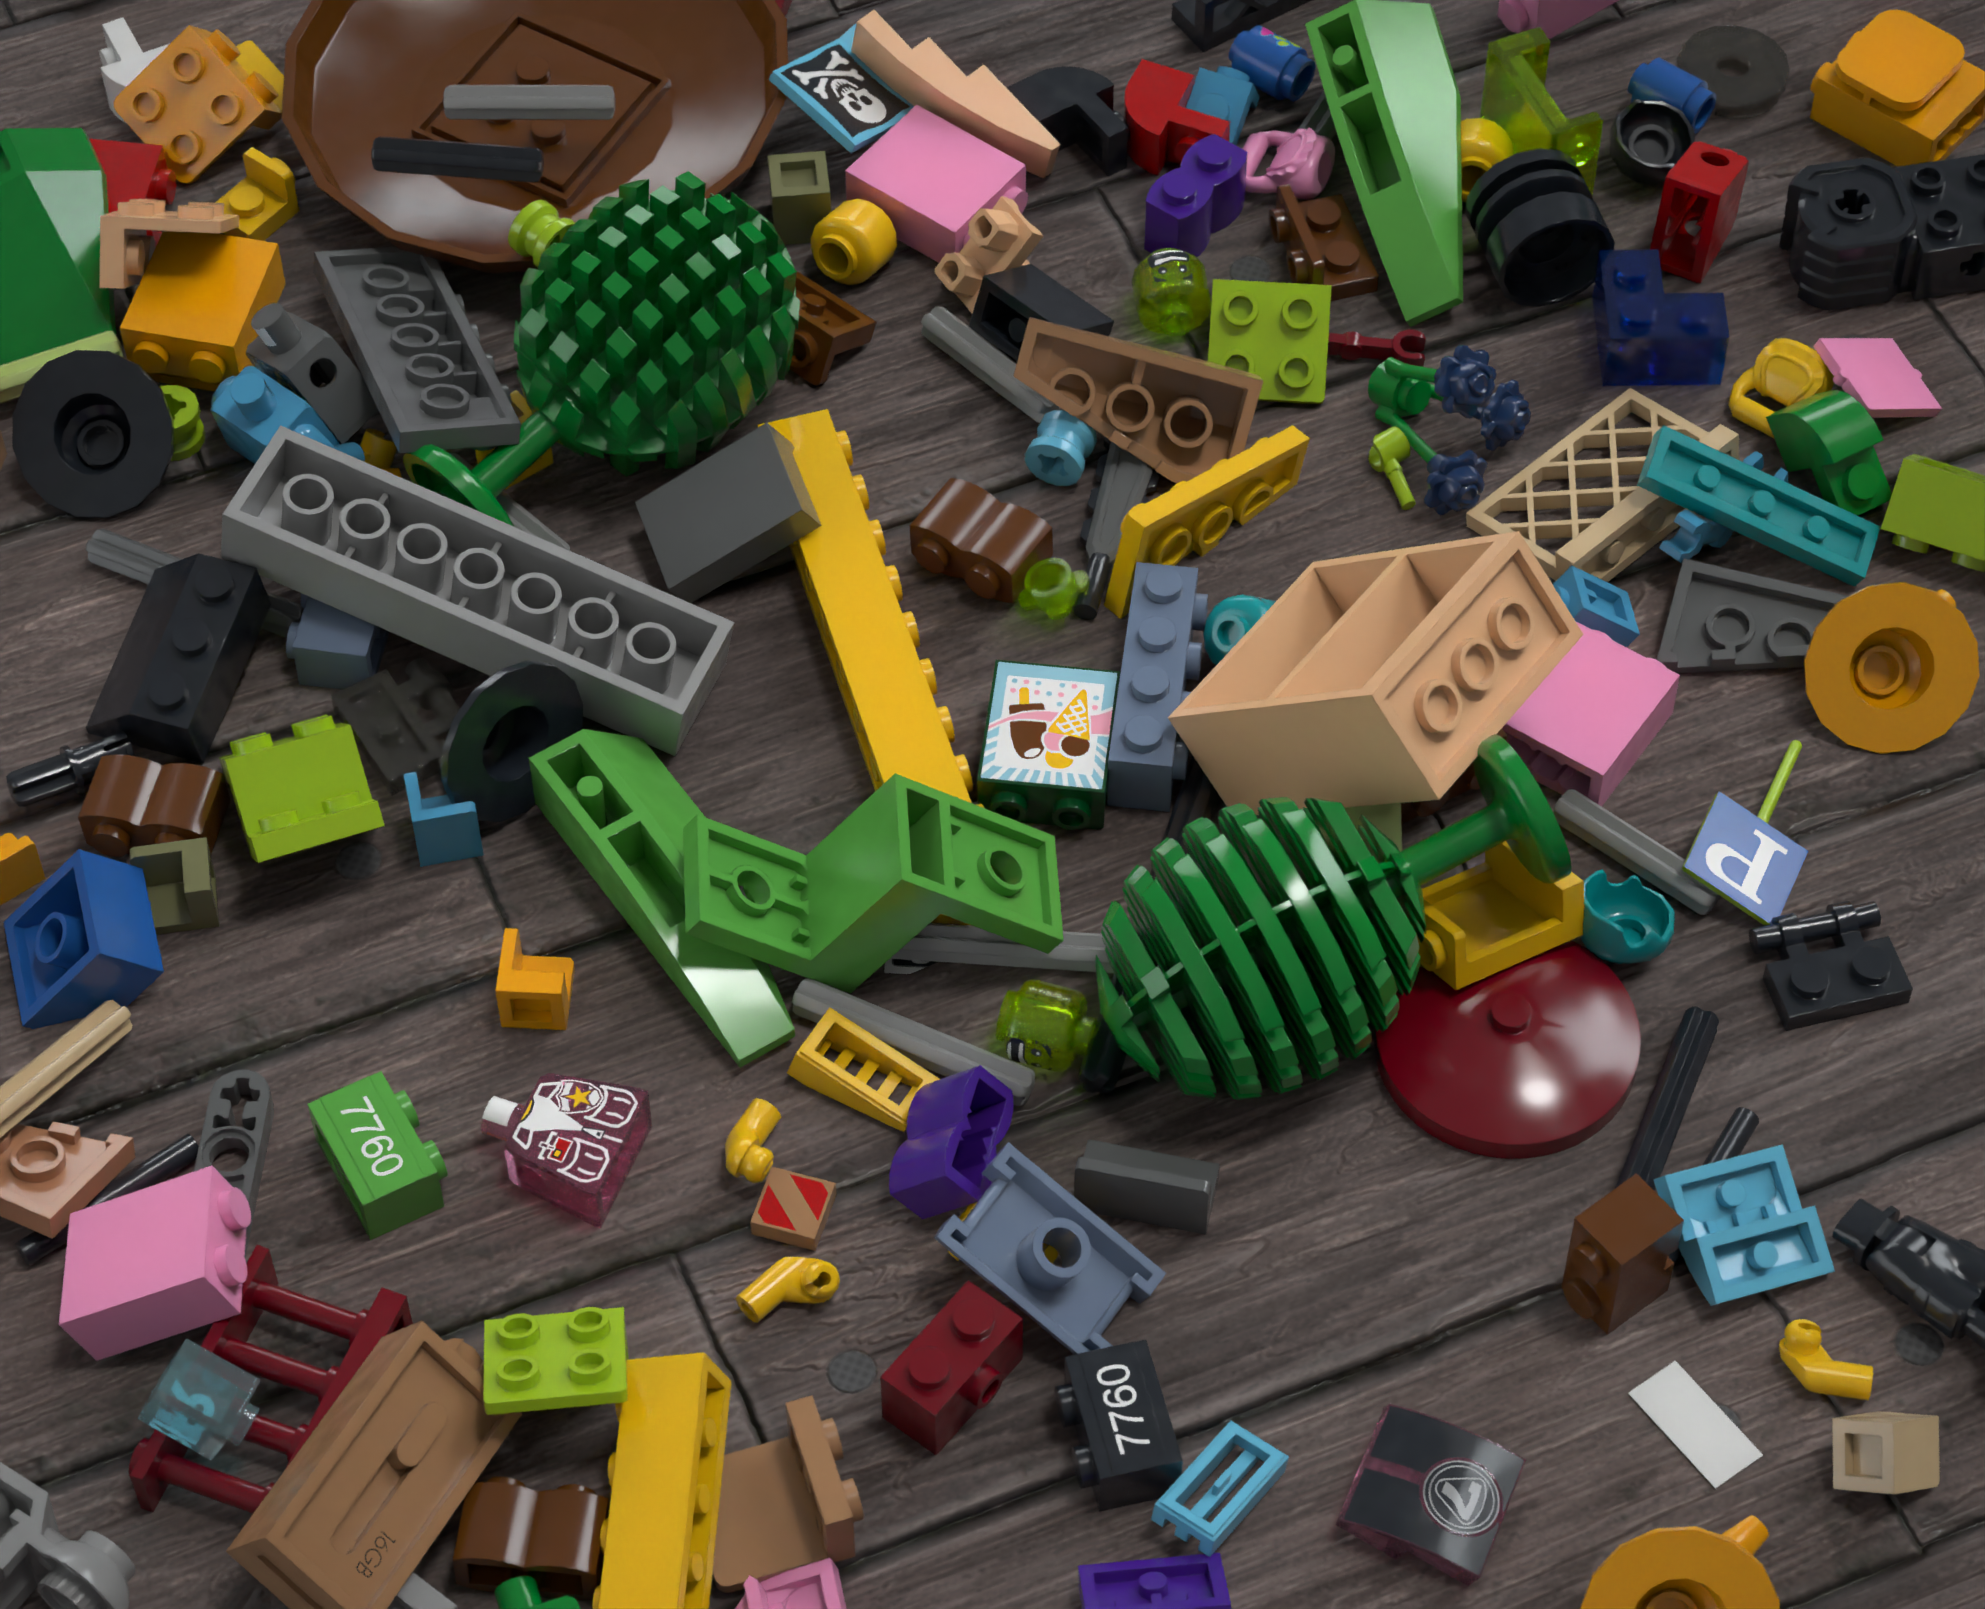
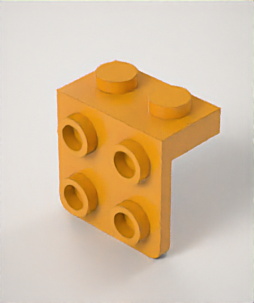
M187 26L116 96L113 103L115 111L145 144L163 145L168 170H174L176 179L186 184L194 183L252 126L270 130L282 118L281 109L273 102L278 97L276 90L256 71L249 75L235 60L241 54L240 51L218 29L211 33L195 26Z

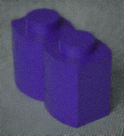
M1216 134L1207 136L1191 146L1182 159L1181 167L1161 176L1148 191L1146 197L1144 249L1152 254L1165 250L1185 251L1189 255V261L1168 262L1175 267L1186 265L1196 259L1206 249L1211 233L1218 232L1229 226L1237 219L1244 207L1247 151Z
M981 1065L921 1087L914 1096L908 1111V1139L898 1148L891 1164L889 1174L890 1195L921 1219L978 1202L992 1184L982 1172L997 1155L996 1145L1005 1137L1011 1124L1014 1103L1012 1090Z

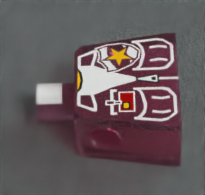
M553 1073L545 1074L539 1078L526 1105L499 1096H493L486 1106L481 1122L482 1134L506 1141L504 1152L509 1179L516 1186L598 1228H602L652 1128L647 1090Z

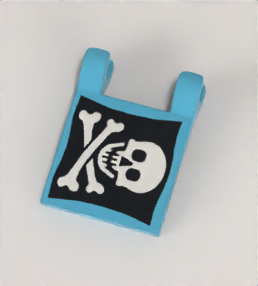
M856 24L839 39L774 70L768 79L850 153L881 138L915 107L892 90L851 51Z

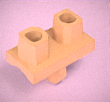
M1001 196L992 209L979 208L968 223V235L971 238L959 253H946L935 267V274L949 291L959 297L972 314L983 276L1030 264L1027 258L1043 238L1042 233L1024 218L1019 211L1018 205L1011 198Z

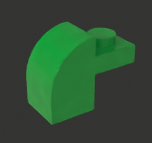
M1831 390L1814 394L1766 416L1787 471L1792 472L1811 468L1823 500L1857 516L1890 501L1892 491L1873 446L1884 439L1871 415L1854 397L1840 390Z

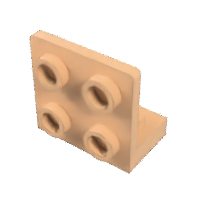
M129 199V202H118V211L100 216L99 288L125 289L140 283L155 250L154 236H146V230L220 234L239 227V215L224 214V204L214 202H188V205H178V212L165 211L164 200Z

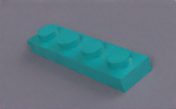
M1665 425L1653 435L1637 486L1854 587L1866 577L1881 528L1866 519Z

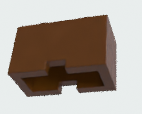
M1637 1173L1574 1218L1561 1288L1569 1305L1582 1318H1591L1607 1335L1668 1291L1674 1262L1668 1256L1678 1249L1684 1220Z

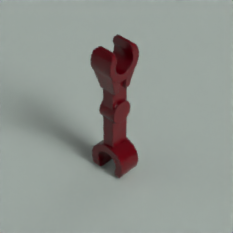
M1411 329L1400 331L1393 339L1366 337L1353 331L1344 334L1329 333L1327 354L1340 355L1347 360L1359 358L1387 360V358L1393 357L1405 364L1424 367L1425 355L1421 352L1425 349L1426 337L1422 332Z

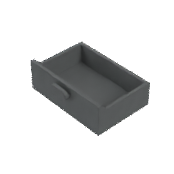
M763 424L635 502L668 590L680 599L693 603L822 526L793 456V444L770 424Z

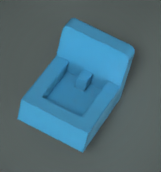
M1218 66L1216 72L1199 68L1186 108L1230 121L1229 142L1237 145L1249 108H1256L1260 97L1254 84L1249 82L1250 77L1239 70L1226 66Z

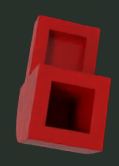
M1142 59L1126 86L1124 96V119L1130 130L1127 153L1137 165L1152 174L1159 175L1166 161L1181 165L1182 159L1189 148L1207 136L1216 134L1229 142L1230 121L1186 108L1194 85L1195 75Z

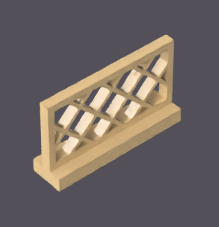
M1629 388L1466 513L1467 527L1482 536L1519 531L1546 575L1555 581L1572 565L1609 582L1680 526L1674 520L1678 513L1686 509L1639 486L1619 487V475L1641 474L1646 456L1617 458L1616 447L1650 445L1653 435L1665 425L1739 460V434L1722 424L1707 432ZM1632 412L1648 421L1651 427L1615 429V424ZM1609 447L1610 458L1574 461V456L1583 449ZM1612 477V488L1576 490L1575 478ZM1569 479V490L1533 492V487L1542 480ZM1614 505L1613 508L1600 518L1578 519L1577 507ZM1571 509V520L1539 522L1534 520V510ZM1524 510L1528 512V522L1502 524L1494 519L1501 512ZM1572 537V540L1556 551L1555 555L1536 545V539Z

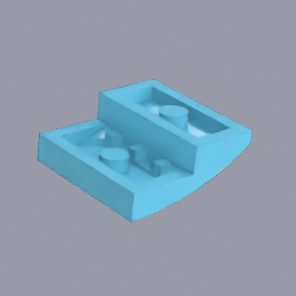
M1783 1144L1654 1179L1658 1195L1684 1220L1678 1248L1710 1306L1835 1272L1816 1207L1811 1206L1802 1209Z

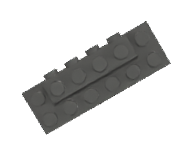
M398 247L314 252V274L399 453H412L427 444L436 445L443 450L471 448L480 451L491 450L500 445L519 444L521 422L511 405L508 385L506 383L500 384L496 376L493 356L491 353H484L480 345L477 325L470 324L467 320L462 296L454 294L437 259L401 250Z

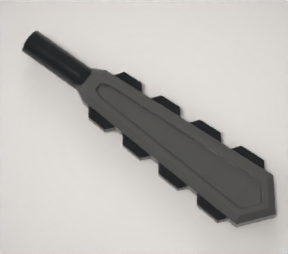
M1104 437V447L1109 452L1099 457L1095 479L1101 485L1091 489L1088 501V511L1093 515V518L1083 522L1080 534V542L1086 546L1088 564L1073 612L1077 617L1084 620H1092L1097 616L1110 571L1114 566L1122 535L1120 527L1125 515L1135 505L1139 503L1145 504L1150 501L1146 494L1156 491L1162 476L1155 469L1108 440L1107 437Z

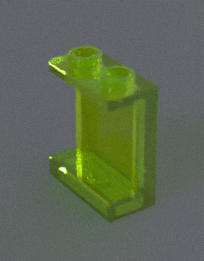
M1537 27L1489 42L1480 118L1494 121L1505 129L1513 144V154L1541 148L1560 150L1572 157L1591 195H1593L1603 120L1596 111L1572 119L1566 118L1545 89L1550 40L1541 27Z

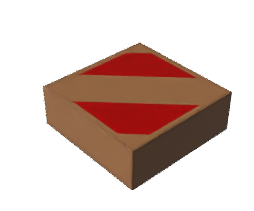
M771 1167L750 1221L751 1234L816 1251L837 1195L836 1183Z

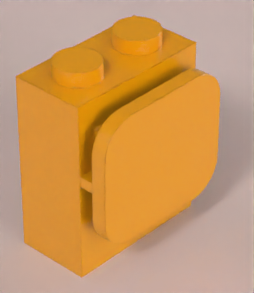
M1887 10L1878 14L1863 30L1857 31L1850 38L1847 45L1839 52L1837 59L1833 63L1825 62L1819 68L1810 87V91L1814 93L1810 118L1896 166L1945 160L1985 120V71L1963 60L1964 47L1953 35L1907 11Z
M163 231L120 326L127 359L139 364L154 381L209 391H216L220 383L226 378L237 376L245 367L253 366L246 355L247 346L259 336L251 326L252 318L264 306L278 303L286 284L278 243L217 233Z

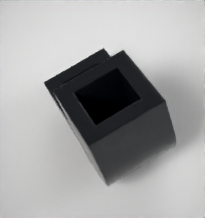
M1064 66L1039 71L1007 87L1018 101L1060 143L1058 152L1076 143L1108 177L1127 168V147L1130 140V130L1124 117L1118 111L1113 110L1114 84L1109 79L1092 70Z

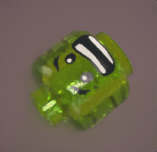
M1176 248L1159 249L1151 253L1135 268L1131 280L1138 319L1147 330L1168 336H1181L1198 328L1208 318L1212 301L1206 271L1203 263L1195 255Z
M1029 979L1017 991H1007L998 1016L996 1040L1004 1042L1006 1055L1015 1062L1054 1072H1063L1072 1065L1077 1054L1083 1056L1087 1054L1091 1036L1097 1025V1018L1087 1016L1088 1007L1083 992L1036 979Z

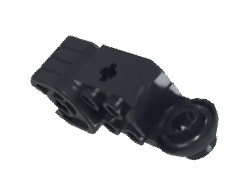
M1985 154L1891 167L1883 162L1867 157L1822 163L1804 167L1790 182L1779 247L1789 251L1791 243L1789 269L1793 279L1799 286L1798 298L1802 301L1829 311L1888 302L1897 293L1911 292L1913 299L1918 300L1985 290Z

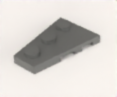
M1683 559L1657 660L1664 664L1667 669L1677 674L1804 667V658L1815 627L1837 602L1848 596Z

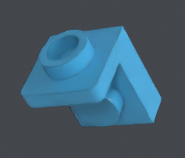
M1572 565L1553 584L1576 622L1592 630H1598L1607 634L1613 641L1625 647H1628L1640 635L1627 591Z

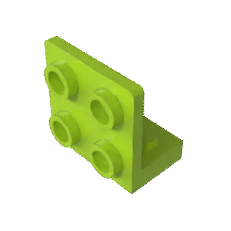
M1213 279L1208 362L1259 375L1263 380L1258 401L1322 404L1325 399L1332 285Z
M585 1307L574 1312L533 1316L519 1313L501 1319L484 1320L483 1400L485 1413L496 1415L625 1402L628 1399L626 1360H629L624 1307L608 1309Z

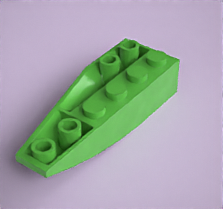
M1353 0L1306 23L1305 26L1330 113L1362 209L1405 321L1412 327L1463 303L1461 96L1435 11L1430 3Z
M582 729L531 756L529 764L535 804L739 1068L794 1038L795 1028L768 963L685 934L683 827L697 814L705 816L644 739Z

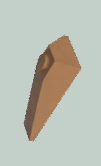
M1031 317L1028 319L1013 377L1072 416L1077 417L1107 437L1108 440L1123 450L1128 451L1174 483L1189 481L1211 469L1218 461L1230 459L1244 451L1263 380L1257 374Z

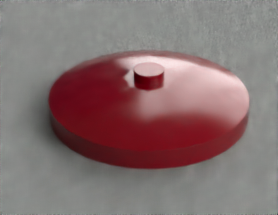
M1572 940L1458 990L1452 988L1433 971L1425 969L1420 963L1419 971L1410 994L1406 996L1404 993L1401 996L1395 993L1399 999L1397 1016L1384 1032L1381 1033L1380 1029L1378 1031L1375 1030V1057L1383 1083L1399 1108L1415 1124L1430 1135L1455 1148L1473 1154L1505 1159H1526L1558 1153L1582 1143L1603 1129L1619 1112L1630 1094L1635 1080L1641 1045L1637 1013L1622 982L1600 958Z

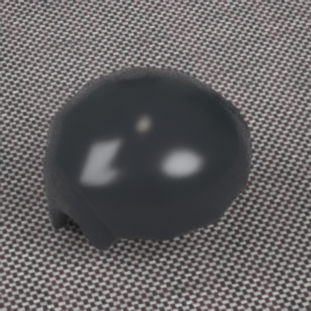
M1633 100L1623 111L1616 115L1609 133L1610 156L1619 171L1637 183L1652 185L1664 183L1669 171L1695 142L1694 129L1683 111L1663 100Z

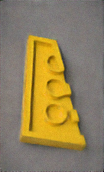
M1292 425L1269 438L1263 437L1259 439L1251 448L1230 459L1218 461L1211 469L1189 481H1180L1168 492L1145 504L1139 503L1130 509L1121 523L1120 531L1122 535L1104 606L1122 619L1130 610L1136 562L1175 566L1192 551L1203 557L1219 544V540L1227 532L1233 519L1243 526L1293 488L1298 482L1310 438Z

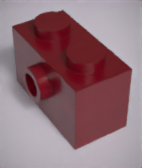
M967 1281L880 1376L882 1418L937 1456L978 1409H982L990 1403L1005 1378L1022 1361L1023 1318L970 1281Z

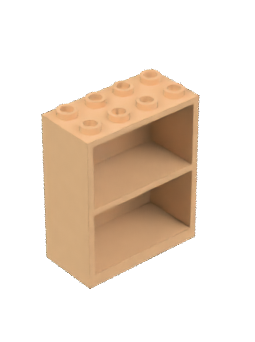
M1519 531L1316 561L1310 564L1172 712L1168 719L1227 807L1239 803L1246 804L1253 809L1255 815H1259L1258 807L1261 806L1258 802L1261 799L1288 797L1293 800L1298 809L1307 808L1304 803L1306 798L1340 802L1344 808L1440 800L1478 756L1480 743L1488 737L1497 734L1584 634Z

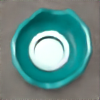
M1602 869L1595 871L1583 880L1584 922L1583 935L1580 938L1590 952L1600 959L1609 962L1632 964L1650 961L1665 951L1671 943L1674 934L1675 912L1662 894L1642 886L1640 879L1635 875L1630 876L1622 883H1610L1607 881V874Z

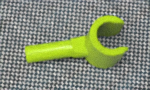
M1393 426L1374 436L1373 447L1369 451L1368 461L1374 470L1385 472L1401 508L1409 510L1416 505V502L1399 463L1410 457L1411 449L1404 433L1398 427Z

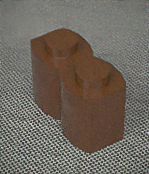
M950 478L909 525L911 553L923 568L935 574L943 573L950 577L962 578L974 593L986 599L993 598L998 601L1013 603L1053 556L1052 527L1046 521L1025 508L1010 503H1001L986 490L961 479Z
M130 755L102 756L78 820L86 844L94 847L100 853L112 857L130 854L132 847L207 837L210 853H212L231 800L224 775L216 770L187 763L161 765L148 759Z
M493 1477L486 1482L474 1483L464 1499L454 1550L453 1566L456 1584L475 1590L494 1592L500 1584L509 1579L529 1576L535 1579L540 1596L554 1599L571 1596L576 1600H593L595 1589L600 1585L604 1554L601 1548L600 1531L603 1521L609 1518V1499L597 1495L595 1491L586 1486L578 1484H565L557 1489L536 1491L527 1488L521 1481L509 1477Z

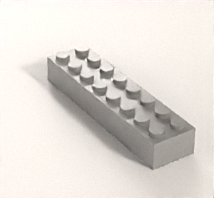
M281 425L222 514V559L256 567L259 575L490 676L500 669L526 660L551 663L575 681L583 702L584 717L627 736L643 738L648 745L673 756L677 754L726 665L734 626L733 621Z

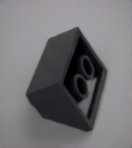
M198 553L155 569L86 725L88 734L105 738L123 730L127 735V741L124 743L130 742L134 746L204 763L271 606V601L257 568Z

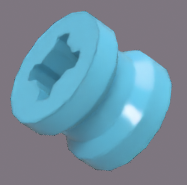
M1065 410L1050 411L1043 416L1038 425V438L1033 439L1025 453V463L1037 478L1046 483L1056 486H1070L1077 483L1085 469L1084 458L1089 457L1097 443V434L1092 427Z

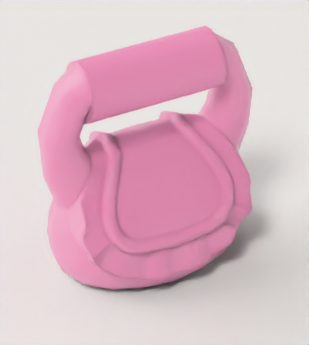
M1301 128L1295 133L1264 131L1249 135L1242 148L1247 151L1245 191L1252 193H1277V186L1290 184L1296 199H1314L1323 191L1331 176L1335 162L1333 142L1325 136L1317 135L1311 128ZM1268 147H1278L1271 166L1266 168V174L1253 177Z

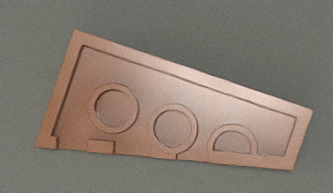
M52 1122L49 1129L46 1130L17 1124L0 1138V1216L53 1239L69 1223L70 1213L85 1208L135 1158L133 1137L110 1133L105 1142L81 1137L80 1127Z

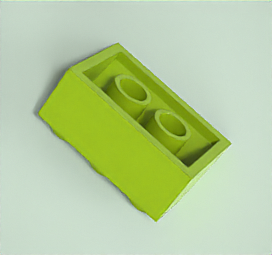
M1917 454L1903 458L1881 529L1894 533L1892 544L1927 554L1930 544L1954 551L1951 562L1985 572V475Z

